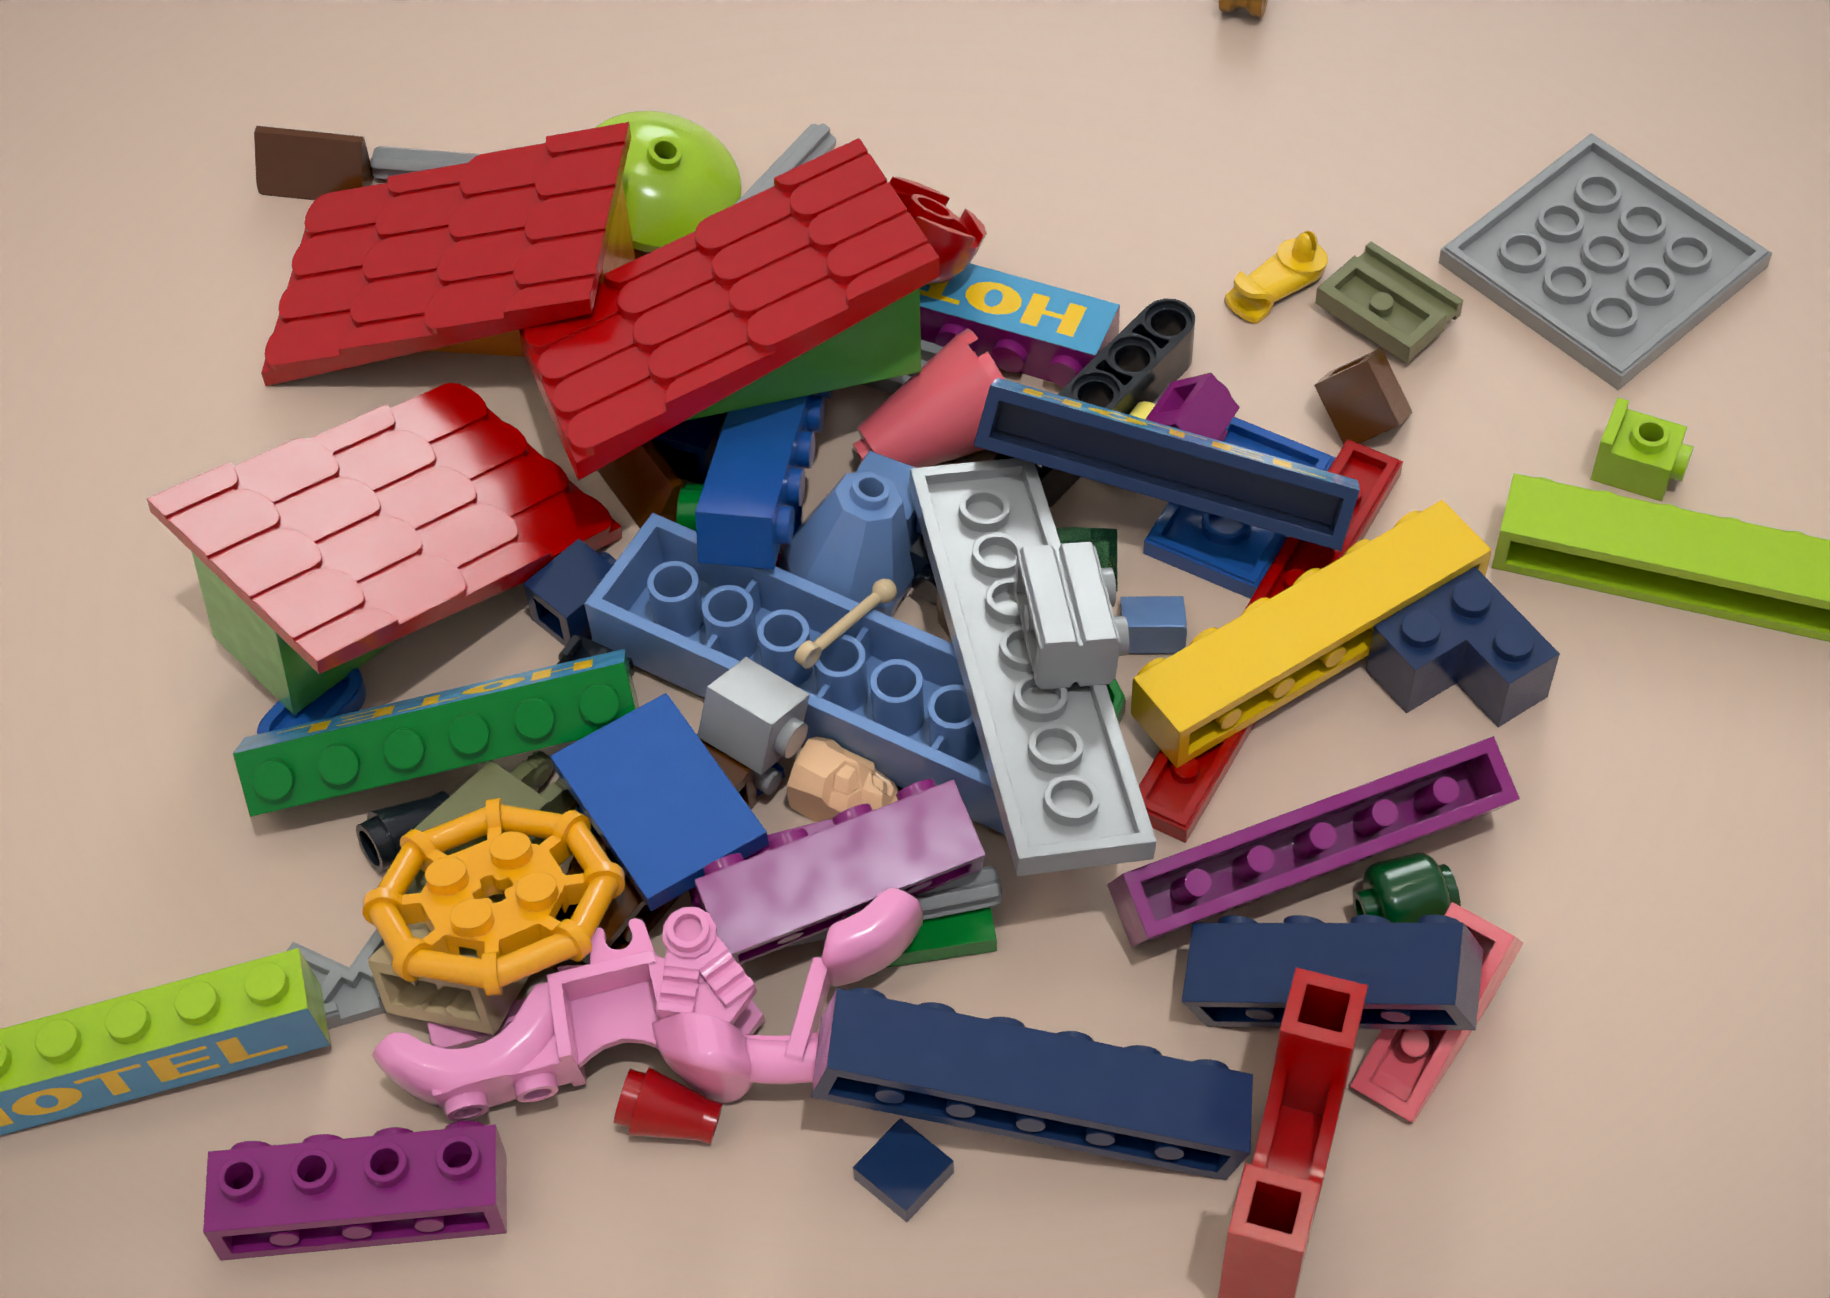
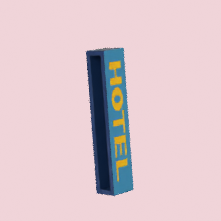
M998 377L989 387L973 445L1338 551H1342L1360 492L1359 483L1356 479Z

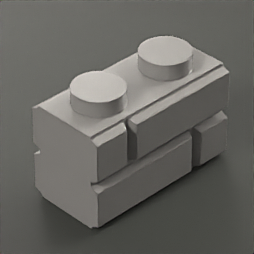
M1092 542L1064 543L1058 549H1054L1052 544L1023 546L1020 551H1017L1013 590L1035 684L1040 689L1071 687L1074 682H1078L1080 686L1110 684L1113 679H1116L1119 656H1126L1129 652V630L1126 617L1124 615L1114 616L1112 607L1116 603V582L1113 569L1111 567L1101 568L1096 547L1093 546Z

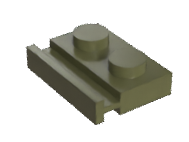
M1370 241L1365 246L1363 254L1359 257L1354 255L1317 287L1315 303L1396 357L1409 363L1444 331L1446 323L1451 319L1456 320L1461 316L1463 299Z

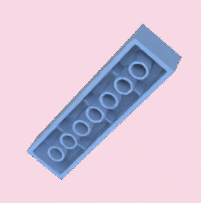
M655 513L650 515L584 603L594 642L614 651L625 649L627 657L632 659L634 666L704 698L708 685L745 657L751 659L810 694L804 723L808 725V732L803 743H806L809 738L816 736L832 739L842 748L874 762L875 768L901 788L926 779H933L936 786L954 779L970 819L1005 835L952 643L872 609L825 648L819 660L811 668L805 669L794 660L799 646L807 640L815 641L856 607L859 602L776 566L774 569L698 563L696 531Z

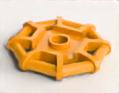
M501 798L487 799L486 807L423 832L411 829L400 839L401 850L376 889L366 893L363 898L362 915L366 921L377 928L393 957L392 969L394 973L404 980L412 982L420 978H427L482 988L487 996L501 995L503 987L565 960L571 959L577 962L585 958L592 951L591 939L612 899L621 895L625 889V873L622 867L610 861L590 831L591 822L589 818L578 811L569 810L564 814L504 805ZM487 835L486 841L451 855L443 853ZM528 836L546 840L540 845L532 844ZM573 854L584 870V873L565 875L559 865ZM420 870L424 871L427 883L421 893L406 894ZM495 894L505 895V899L497 903H493L487 897ZM578 904L570 919H564L562 922L556 919L560 908L565 913L569 905ZM425 922L430 933L423 939L414 937L407 924ZM459 947L475 949L478 958L461 956Z

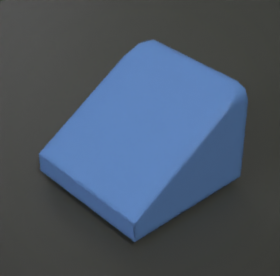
M1183 596L1120 597L1121 615L1126 617L1129 630L1128 653H1177L1186 647L1187 620Z

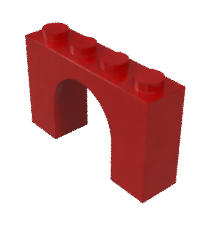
M1297 967L1295 969L1279 1031L1270 1088L1252 1164L1245 1163L1227 1232L1218 1298H1295L1352 1064L1368 985Z

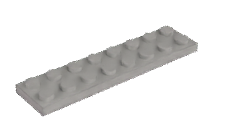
M1018 458L910 468L909 488L1016 875L1024 876L1154 859L1157 841L1106 684L1080 686L1078 682H1074L1071 687L1040 689L1035 684L1013 590L1017 551H1020L1023 546L1052 544L1054 549H1058L1061 545L1035 463Z

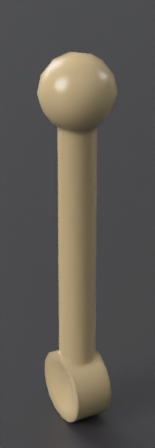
M885 578L876 581L872 587V593L815 641L807 640L802 643L795 653L794 660L805 669L811 668L819 660L825 648L880 603H889L895 599L897 595L895 583Z

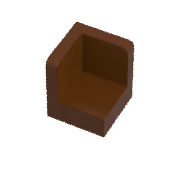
M1382 348L1329 371L1314 384L1343 445L1347 439L1356 443H1362L1398 427L1412 413L1411 407Z

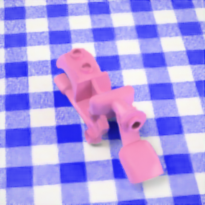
M889 888L879 893L860 912L832 924L826 937L823 957H813L791 1035H753L757 1028L765 1023L763 1013L752 1001V998L757 993L755 983L746 975L740 964H737L728 948L718 937L716 924L710 914L698 907H682L671 913L663 925L662 939L667 949L665 958L656 955L645 923L640 919L634 918L629 921L632 940L626 948L621 950H614L608 947L604 930L597 928L591 939L590 964L557 967L558 972L547 975L548 982L535 985L527 998L514 1001L500 1028L494 1035L428 1022L432 1045L426 1044L408 1033L393 1032L376 1046L373 1058L380 1069L400 1088L418 1100L440 1107L447 1116V1119L452 1121L476 1118L485 1114L489 1107L515 1099L519 1102L544 1100L555 1095L559 1091L558 1086L572 1083L576 1087L587 1084L585 1064L604 1049L621 1043H640L657 1048L667 1065L705 1097L717 1102L730 1103L739 1100L748 1092L753 1083L813 1082L819 1037V1032L817 1031L830 984L832 986H840L860 981L883 970L899 958L913 942L923 925L922 907L920 902L909 893L900 889Z

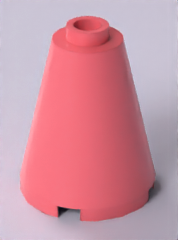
M966 329L957 334L921 368V372L915 373L857 427L862 439L852 445L861 462L867 453L872 451L907 465L920 468L934 466L986 450L973 445L989 387L997 377L1004 379L988 351L978 357L975 351L973 352L969 347V344L978 339L974 332Z

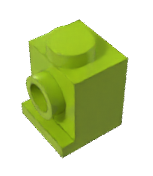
M1617 397L1600 441L1590 480L1662 502L1670 478L1683 481L1694 446L1683 443L1687 426L1627 409L1629 400Z

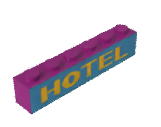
M971 263L948 282L920 287L921 340L944 347L957 334L970 329L978 339L969 344V347L973 352L975 351L978 357L988 351L997 367L1002 370L1018 372L1050 381L1061 387H1065L1119 334L1120 304Z

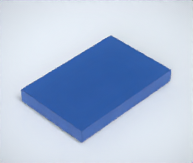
M1233 417L1226 427L1227 436L1223 442L1324 471H1328L1335 460V457L1236 417ZM1168 502L1144 540L1143 554L1251 599L1289 536Z
M667 693L550 755L555 771L584 814L589 818L592 826L617 863L622 867L624 873L650 911L695 887L694 880L705 876L703 868L711 862L736 853H741L745 859L768 846L767 831Z

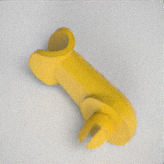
M1304 231V233H1300L1296 238L1283 241L1279 245L1277 252L1248 276L1240 270L1234 278V287L1225 294L1224 300L1227 306L1244 320L1251 323H1259L1269 314L1274 302L1316 282L1325 272L1328 256L1326 251L1318 245L1315 233L1313 231Z

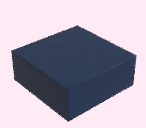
M901 1118L853 1166L854 1180L905 1222H908L954 1173V1160Z

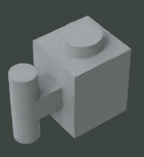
M745 657L707 686L697 736L754 771L756 788L767 795H771L777 789L782 779V773L772 766L782 757L788 759L795 755L806 738L808 725L804 723L810 694Z

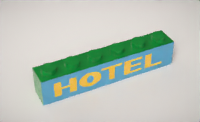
M621 649L244 737L233 752V757L249 815L252 817L579 740L639 708V703L626 650Z

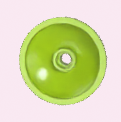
M635 111L614 116L596 126L602 127L625 122L630 124L632 137L622 182L634 249L652 252L694 232L702 220L734 205L741 198V178L731 153L711 132L691 120L659 111Z

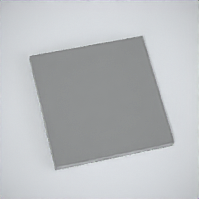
M1591 133L1441 248L1438 263L1612 387L1619 390L1765 270L1769 265L1772 252Z

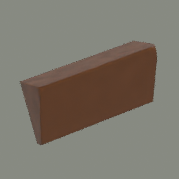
M256 126L255 128L256 184L259 194L316 200L326 193L371 186L374 176L371 161L363 136Z
M651 440L597 470L640 529L652 513L677 523L678 496L680 489L684 488L683 482Z

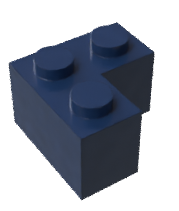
M1473 567L1376 624L1373 628L1366 670L1406 714L1457 684L1497 727H1500L1548 697L1560 653L1476 567Z

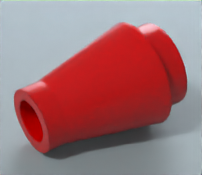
M651 1067L647 1069L646 1073L630 1069L619 1097L613 1123L629 1128V1136L697 1140L711 1144L723 1103L710 1100Z

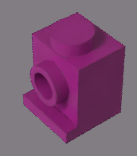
M1211 372L1171 382L1145 420L1223 442L1227 436L1226 427L1240 407L1231 397L1228 388L1218 381Z

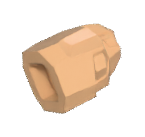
M818 736L809 738L793 764L787 783L789 807L814 822L833 819L837 814L857 805L868 803L871 805L872 810L898 801L896 797L898 789L895 783L875 768L874 762L842 748L832 739Z

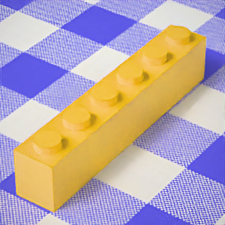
M1443 499L1421 512L1419 510L1411 511L1404 515L1387 532L1373 540L1363 539L1355 543L1347 550L1343 557L1321 570L1313 568L1306 571L1294 582L1293 586L1270 599L1264 597L1254 601L1236 619L1218 629L1211 627L1202 631L1184 649L1166 659L1160 657L1147 663L1133 677L1131 715L1173 765L1178 768L1368 656L1373 628L1376 624L1473 567H1476L1486 577L1492 549Z

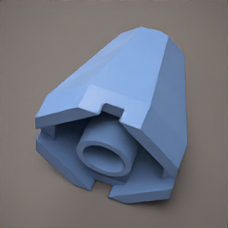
M873 471L845 474L804 520L794 534L791 544L786 545L783 549L779 568L859 603L872 593V587L876 581L883 578L892 580L897 588L895 599L889 603H880L873 609L893 617L901 599L904 600L911 590L915 576L910 556L911 545L904 505L895 483Z

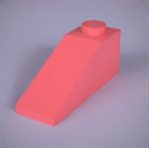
M1452 902L1445 916L1463 922L1484 949L1477 1013L1478 1023L1524 942ZM1381 1029L1350 1087L1414 1123L1472 1031Z

